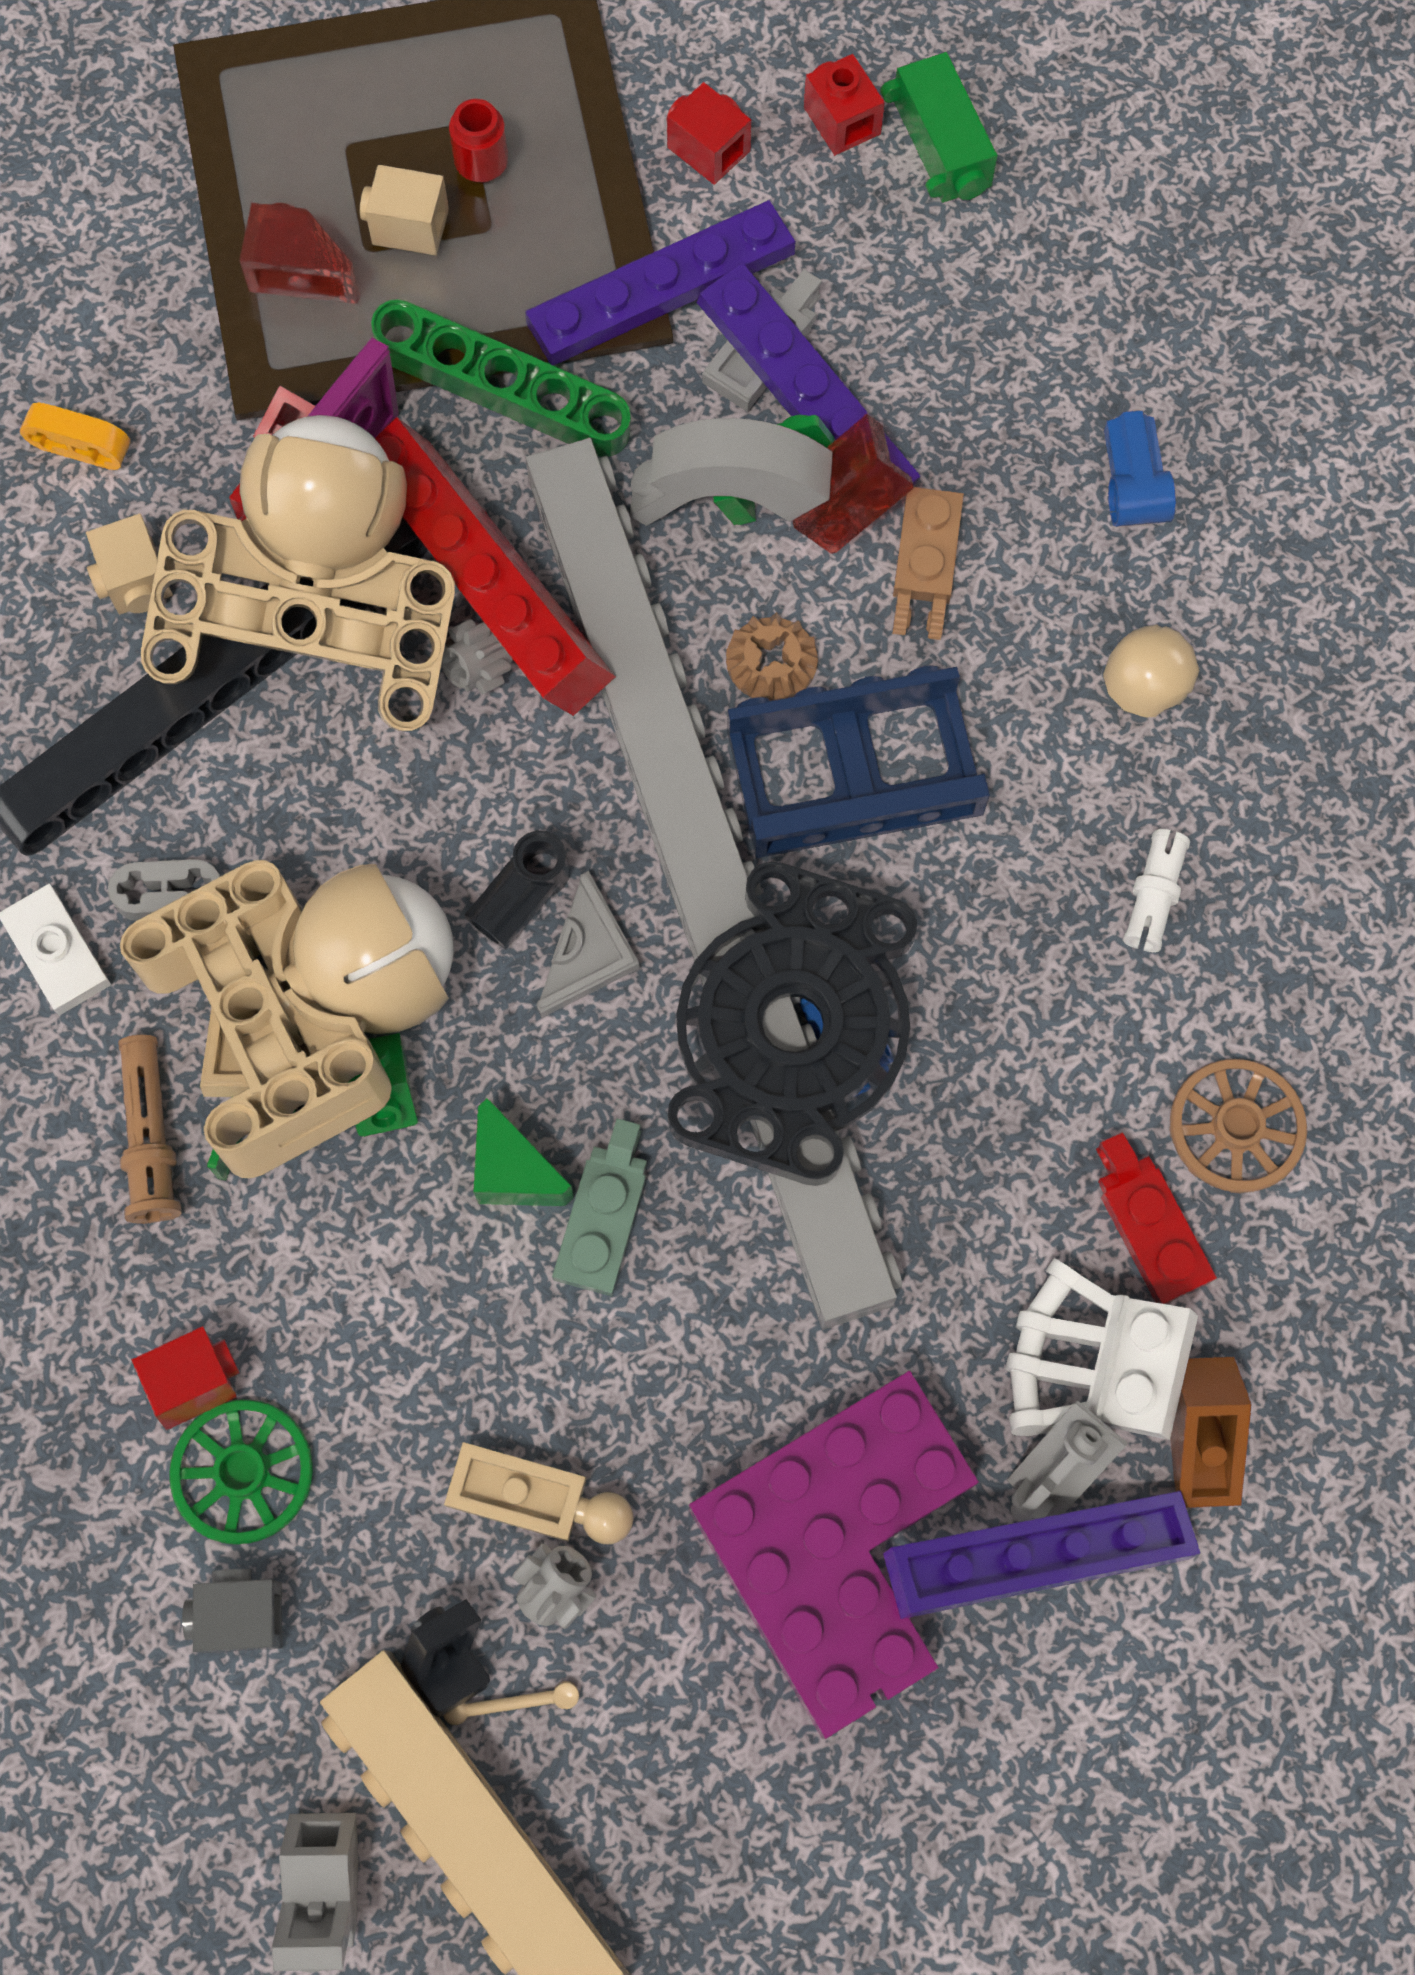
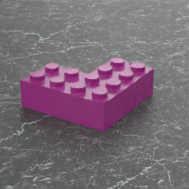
M910 1370L689 1504V1512L822 1739L829 1738L875 1709L876 1705L870 1696L872 1693L877 1691L882 1700H889L939 1668L910 1619H900L894 1593L871 1556L870 1551L969 1491L979 1481Z

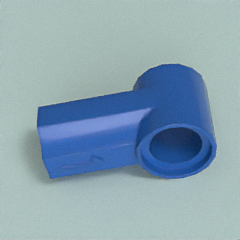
M1143 411L1123 412L1119 417L1107 421L1104 429L1111 471L1108 486V503L1110 511H1116L1110 513L1112 524L1115 527L1172 522L1176 506L1174 480L1170 471H1163L1154 417L1145 415Z

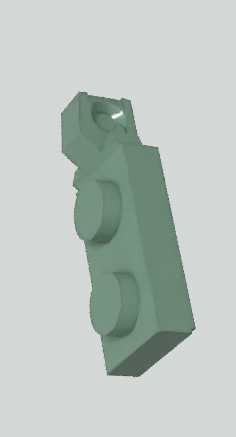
M617 1118L608 1150L593 1147L590 1160H586L552 1275L553 1281L613 1297L646 1183V1175L644 1174L647 1160L634 1157L641 1131H639L640 1124Z

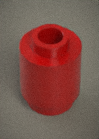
M469 99L462 102L456 108L449 123L455 167L464 178L470 181H491L500 176L508 164L503 117L486 100Z

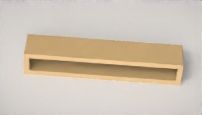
M381 1651L320 1701V1704L328 1713V1716L321 1721V1724L329 1737L343 1753H346L353 1747L368 1768L360 1775L363 1783L383 1808L393 1802L408 1824L400 1829L403 1838L423 1863L431 1857L434 1858L448 1878L440 1885L442 1891L463 1918H466L472 1912L488 1933L481 1940V1943L503 1974L506 1975L514 1968L518 1975H631L441 1718L433 1715L401 1669V1664L391 1651Z

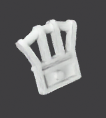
M1054 1258L1045 1270L1050 1276L1028 1309L1019 1312L1016 1328L1021 1333L1016 1353H1009L1005 1367L1006 1371L1011 1374L1015 1412L1009 1416L1011 1433L1017 1436H1033L1048 1433L1072 1406L1067 1405L1040 1410L1037 1380L1090 1390L1087 1402H1082L1081 1404L1110 1428L1170 1440L1198 1315L1190 1308L1131 1299L1126 1295L1113 1296ZM1071 1289L1108 1312L1105 1327L1052 1317ZM1045 1338L1100 1347L1095 1370L1040 1360Z

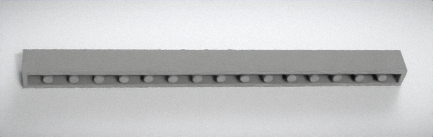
M587 438L526 456L529 485L580 632L616 676L601 690L695 961L717 936L739 922L754 917L747 907L745 892L747 878L755 867L752 861L742 863L736 843L743 841L740 825L733 808L726 810L722 808L717 791L724 789L721 772L714 755L705 758L698 739L705 738L703 722L696 704L689 706L685 704L680 688L687 687L683 665L677 653L668 655L662 639L669 636L664 612L660 603L650 605L644 589L651 587L650 575L642 553L632 555L627 539L634 537L632 524L625 505L615 507L610 491L616 489V482L610 461L607 456L598 458L591 438ZM760 883L755 889L756 896L762 894ZM764 928L755 930L756 933L765 931ZM740 938L723 947L713 957L712 961L718 962L731 947L741 942ZM700 974V979L704 986L707 978ZM790 996L778 999L769 1006L763 1016L765 1035L773 1045L784 1051L798 1052L808 1049L817 1042L811 1025L808 1023L800 1026L793 1005L800 1003V997ZM831 1110L821 1114L826 1121L833 1119ZM750 1120L760 1151L765 1150L773 1141L772 1130L761 1120ZM850 1136L840 1138L844 1148L842 1165L836 1177L826 1184L818 1186L805 1185L768 1173L822 1330L893 1307L897 1298L894 1289L902 1287L900 1272L893 1254L890 1251L881 1254L874 1234L875 1230L881 1229V1221L875 1202L870 1193L861 1196L853 1173L861 1171V1167ZM810 1139L803 1142L797 1150L798 1161L804 1168L810 1171L824 1170L833 1160L831 1148L827 1143L818 1139Z

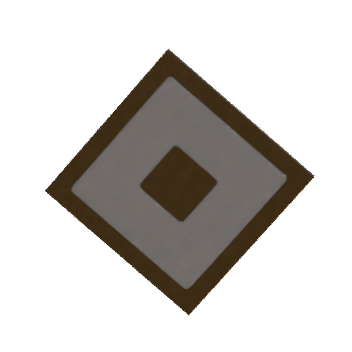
M434 0L173 44L234 413L237 421L264 416L279 386L316 406L372 337L374 338L371 326L373 313L381 304L389 300L399 299L408 301L549 363L526 324L525 311L654 252L597 0ZM469 99L488 101L499 111L504 120L508 164L500 176L487 182H474L464 178L457 171L454 164L449 123L456 108L462 102ZM378 165L444 177L449 211L437 256L372 245L368 223L361 220L360 202L364 187H372ZM315 222L320 226L321 232L315 226ZM317 231L322 235L324 242L319 238ZM324 232H325L326 235L330 238L331 244H330L329 241L325 238ZM320 241L326 247V251L321 247ZM327 243L333 248L334 254L328 248ZM334 244H335V245L337 246V248L340 250L341 256H340L339 253L335 250ZM329 252L334 256L336 263L330 257ZM336 253H337L338 256L342 259L343 265H342L341 262L337 259ZM339 264L345 269L346 275L340 269ZM668 313L560 363L673 343V334ZM397 326L390 329L385 338L396 343L403 342L412 335L413 331L408 327ZM446 349L438 355L436 360L444 365H455L464 358L465 354L458 349ZM392 367L396 392L435 386ZM498 371V372H496V373H494V374H492V375H497V374H502V373H508V372H507V371Z

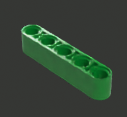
M399 299L386 301L373 313L371 326L374 339L389 346L392 367L567 444L591 438L597 456H614L623 451L628 444L631 424L630 409L626 401L618 394L408 301ZM397 326L408 327L413 331L412 335L403 342L396 343L385 338L388 331ZM446 349H458L465 354L464 358L455 365H444L436 360L438 355ZM498 371L510 372L517 378L512 385L506 388H497L488 383L490 376ZM552 393L560 394L568 400L567 405L558 411L546 410L539 402L544 396ZM600 416H609L617 420L620 426L612 433L602 434L595 431L590 424Z

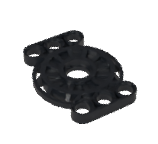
M770 861L754 868L747 878L745 901L754 917L739 922L717 936L696 958L682 985L676 1013L678 1048L687 1074L694 1085L681 1089L673 1096L668 1108V1125L670 1132L676 1140L686 1146L805 1185L818 1186L826 1184L836 1177L842 1165L844 1148L841 1139L835 1131L848 1127L872 1111L892 1088L904 1063L911 1029L908 999L898 973L889 960L901 957L909 951L915 939L917 919L908 904L898 899L785 863ZM765 879H779L788 886L790 896L781 905L767 906L760 902L756 896L755 889L757 885ZM831 896L842 900L848 910L847 917L842 922L834 925L819 921L813 911V906L819 899ZM894 915L904 923L906 934L898 942L884 943L875 937L871 924L879 916ZM765 929V931L759 933L755 932V930ZM740 938L741 942L731 947L718 962L712 961L713 957L723 947ZM876 963L881 971H875L871 964ZM701 974L707 980L702 989L699 1006L688 1008L691 992ZM888 986H890L897 1003L899 1021L889 1015L888 998L884 990ZM790 996L800 997L811 1002L820 1012L823 1021L822 1034L818 1041L808 1049L798 1052L784 1051L773 1045L765 1035L763 1016L769 1006L778 999ZM686 1025L698 1026L699 1044L703 1056L695 1062L687 1042ZM887 1038H899L896 1057L887 1074L879 1064L885 1052ZM712 1072L716 1079L706 1082L703 1075ZM869 1081L878 1086L866 1101L848 1112L846 1102L855 1097ZM694 1100L702 1101L712 1109L714 1120L710 1127L700 1132H690L682 1127L677 1116L680 1108L687 1102ZM831 1110L835 1119L826 1121L821 1114ZM750 1120H761L771 1128L774 1136L770 1146L758 1152L743 1148L737 1138V1131L742 1124ZM810 1139H818L827 1143L833 1154L831 1164L820 1171H810L804 1168L797 1158V1150L803 1142Z

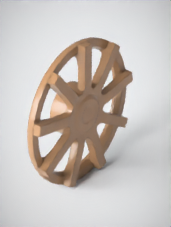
M1225 1059L1201 1067L1182 1084L1171 1107L1169 1130L1174 1147L1180 1159L1189 1169V1172L1215 1188L1241 1194L1269 1188L1284 1179L1294 1169L1305 1148L1307 1120L1304 1107L1296 1091L1280 1074L1254 1061ZM1227 1069H1243L1254 1072L1244 1098L1235 1099L1233 1097L1226 1075ZM1213 1073L1223 1099L1221 1106L1213 1104L1193 1090L1195 1085L1202 1079ZM1264 1077L1274 1082L1287 1097L1261 1109L1254 1103V1100ZM1188 1100L1211 1115L1212 1121L1203 1124L1182 1125L1185 1101ZM1290 1107L1293 1108L1297 1124L1296 1134L1285 1133L1266 1127L1267 1118ZM1214 1135L1216 1138L1215 1142L1197 1160L1187 1146L1184 1136ZM1261 1139L1294 1146L1288 1159L1281 1167H1277L1260 1146ZM1223 1149L1231 1151V1179L1221 1177L1206 1168ZM1248 1150L1253 1154L1267 1172V1176L1255 1180H1242L1244 1151Z

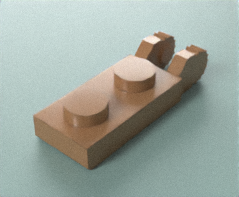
M907 487L893 597H897L892 634H906V629L910 625L912 611L909 607L910 599L932 602L926 625L928 639L941 640L946 604L950 602L964 493Z

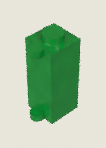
M944 52L898 67L896 78L884 83L880 88V93L886 103L894 102L930 177L925 184L930 197H939L942 203L956 198L970 200L982 194L987 188L992 187L998 155L948 53Z

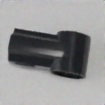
M536 830L526 833L517 841L513 849V857L465 914V918L479 932L505 950L548 898L561 891L569 880L570 866L564 845L560 839L548 831ZM539 854H549L557 859L554 869L543 875L532 874L526 868L529 861Z

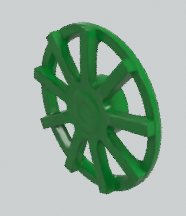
M241 1399L228 1401L200 1414L180 1436L172 1454L169 1470V1483L174 1503L184 1520L194 1530L211 1540L233 1545L250 1544L264 1540L285 1528L299 1513L308 1498L313 1475L311 1449L298 1424L279 1408L256 1400ZM238 1411H254L267 1415L251 1444L243 1442ZM226 1413L231 1446L223 1449L203 1433L200 1428L210 1420ZM279 1422L290 1433L295 1444L265 1455L262 1453V1448L276 1423ZM191 1439H194L216 1458L213 1467L181 1468L183 1455ZM299 1455L301 1466L299 1484L270 1475L269 1468ZM214 1479L216 1486L190 1508L182 1491L181 1480ZM264 1487H270L294 1495L288 1507L276 1519L261 1495V1490ZM222 1496H228L230 1505L224 1531L215 1529L198 1518ZM250 1499L265 1526L248 1532L236 1533L242 1501Z

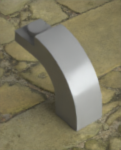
M716 418L678 425L654 436L652 459L643 462L635 469L631 480L630 517L648 526L694 499L708 496H732L758 503L790 522L829 500L832 451L799 432L763 421Z

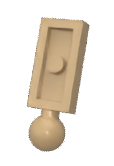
M464 1442L462 1443L444 1503L448 1508L569 1542L574 1522L582 1524L587 1535L601 1544H614L623 1540L633 1525L632 1508L621 1495L604 1492L595 1495L591 1499L583 1498L582 1494L587 1480L584 1476Z

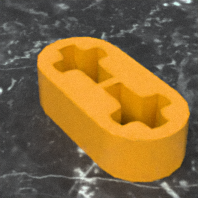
M40 402L33 403L29 407L20 428L21 436L40 450L109 470H118L121 467L131 444L130 438L124 431L107 421Z

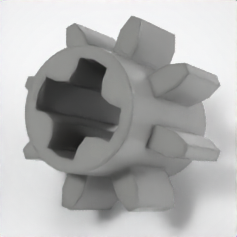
M469 619L449 629L451 640L445 642L441 665L445 675L456 687L464 688L467 692L477 687L483 695L505 683L502 674L511 670L510 663L512 658L484 622L476 626L474 621Z
M545 1543L541 1544L532 1556L528 1555L512 1575L518 1583L523 1585L518 1591L516 1598L521 1611L528 1619L542 1626H550L558 1621L564 1629L568 1628L577 1616L583 1614L597 1596L591 1589L586 1587L592 1578V1570L588 1561L578 1551L567 1546H558L551 1551Z

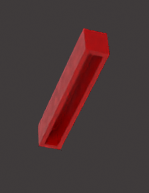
M396 417L375 437V440L380 444L389 461H393L404 468L407 495L406 507L402 517L436 561L451 573L457 588L542 698L574 716L616 676L430 441Z

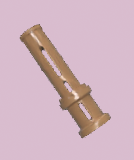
M132 1035L118 1041L119 1050L121 1051L123 1101L128 1138V1149L122 1153L120 1168L122 1171L127 1172L130 1205L124 1209L125 1220L131 1223L147 1224L175 1219L182 1214L180 1202L174 1200L171 1168L177 1164V1156L173 1148L166 1145L163 1099L157 1058V1037L152 1035ZM139 1077H143L145 1082L146 1118L141 1116ZM148 1137L150 1144H144V1138ZM148 1178L153 1179V1195H149L148 1193Z

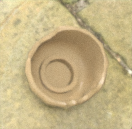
M1156 624L1136 629L1125 636L1110 654L1103 677L1108 694L1124 711L1143 717H1156L1164 710L1180 705L1187 697V694L1193 691L1199 674V667L1194 649L1179 632L1167 626L1160 627Z

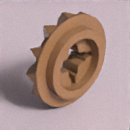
M777 612L768 618L758 619L752 616L748 624L739 630H734L732 639L726 649V666L731 680L740 691L751 698L765 697L770 699V701L794 697L797 692L808 687L817 670L818 657L814 637L808 635L802 628L799 620L791 622L782 619ZM784 641L782 659L786 663L781 664L773 661L768 666H764L760 671L762 652L758 648L763 647L766 650H772L776 645L779 646Z

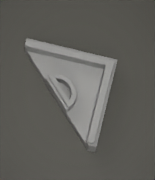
M589 871L580 875V882L568 918H566L541 998L536 1005L541 1018L640 969L635 954Z

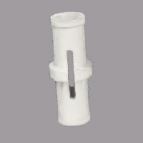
M1158 829L1152 834V843L1144 874L1136 878L1133 887V894L1137 896L1127 932L1123 937L1126 945L1138 949L1143 928L1148 927L1149 932L1144 946V951L1159 952L1161 950L1170 907L1176 905L1180 897L1181 888L1177 885L1186 851L1190 846V839L1184 834L1176 832L1171 852L1169 854L1165 853L1170 834L1168 829Z

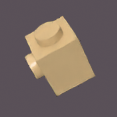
M378 165L372 187H364L360 202L361 220L368 223L372 245L437 256L449 211L444 177Z
M141 513L87 531L86 535L96 560V564L87 566V570L99 599L110 597L119 615L129 611L132 613L147 612L158 553ZM170 586L165 590L163 599L173 596Z

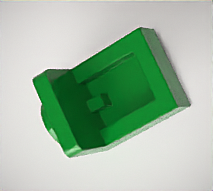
M400 1033L369 1039L390 1080L392 1089L390 1099L384 1108L355 1125L357 1133L361 1137L411 1127L418 1123L410 1091L405 1052ZM362 1074L353 1077L348 1083L357 1080Z

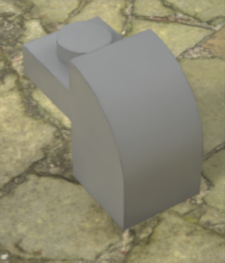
M356 1813L289 1814L279 1855L282 1906L272 1944L273 1971L313 1973L322 1970H343L347 1947H353L357 1922L359 1853Z

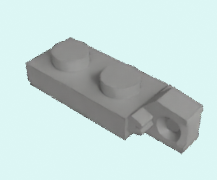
M803 269L785 294L777 288L772 293H768L806 338L817 319V314L811 310L821 297L819 287L822 284V280ZM728 340L702 373L703 384L747 412L767 388Z

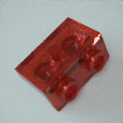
M868 413L827 447V449L832 451L829 500L793 520L794 528L832 554L838 552L914 488L911 476L891 462L883 425Z

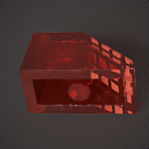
M251 202L240 255V264L249 292L358 304L360 293L352 262L306 208H297L282 202L273 203L272 205Z

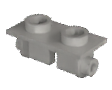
M1077 1400L1006 1480L1017 1489L1012 1496L1013 1505L1011 1506V1513L1018 1522L1064 1514L1128 1443Z

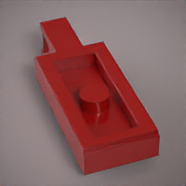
M1123 1132L1100 1142L1096 1151L1109 1174L1098 1180L1103 1192L1101 1199L1155 1303L1168 1304L1216 1280L1217 1277L1163 1175L1159 1168H1155L1150 1157L1147 1156L1138 1161Z

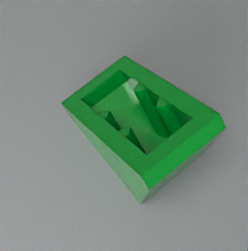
M486 1098L478 1106L473 1193L478 1204L566 1206L574 1199L571 1185L495 1105Z

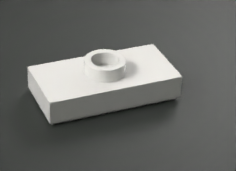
M50 883L0 912L2 924L53 1010L59 1016L111 986L110 981Z

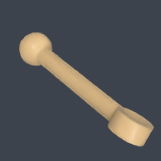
M562 1681L552 1691L467 1704L464 1702L443 1716L449 1724L460 1725L470 1716L548 1704H556L561 1709H570L577 1704L579 1691L573 1682Z

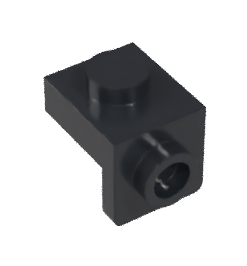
M467 1599L446 1611L440 1606L421 1616L411 1627V1635L400 1666L436 1717L445 1715L481 1693L488 1687L490 1681L489 1675L470 1650L481 1618Z

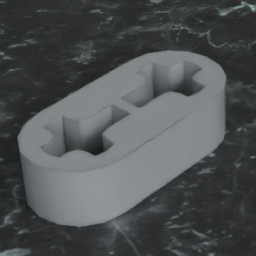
M202 860L134 862L125 864L114 872L109 880L108 894L110 900L122 916L129 920L137 921L188 894L185 891H173V889L192 887L196 877H202L205 884H208L221 876L213 865ZM136 880H142L150 890H161V892H146L142 894L138 904H133L129 897L123 894L124 891L133 890Z

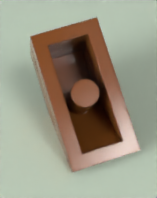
M1235 1357L1188 1358L1170 1437L1175 1492L1181 1491L1186 1508L1241 1506L1252 1404Z

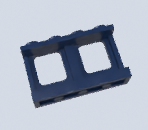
M933 665L923 666L912 670L907 676L884 680L880 676H869L853 682L850 687L828 691L824 687H810L797 692L794 697L770 701V699L765 697H756L741 702L736 708L728 709L727 733L755 859L983 816L990 794L985 774L977 775L956 692L960 679L958 667L940 669V667ZM916 706L930 707L935 714L948 766L947 772L938 777L895 785L886 784L880 777L868 727V719L874 714ZM810 726L816 727L822 733L835 789L833 794L826 798L784 806L771 805L765 794L754 745L755 740L759 736Z

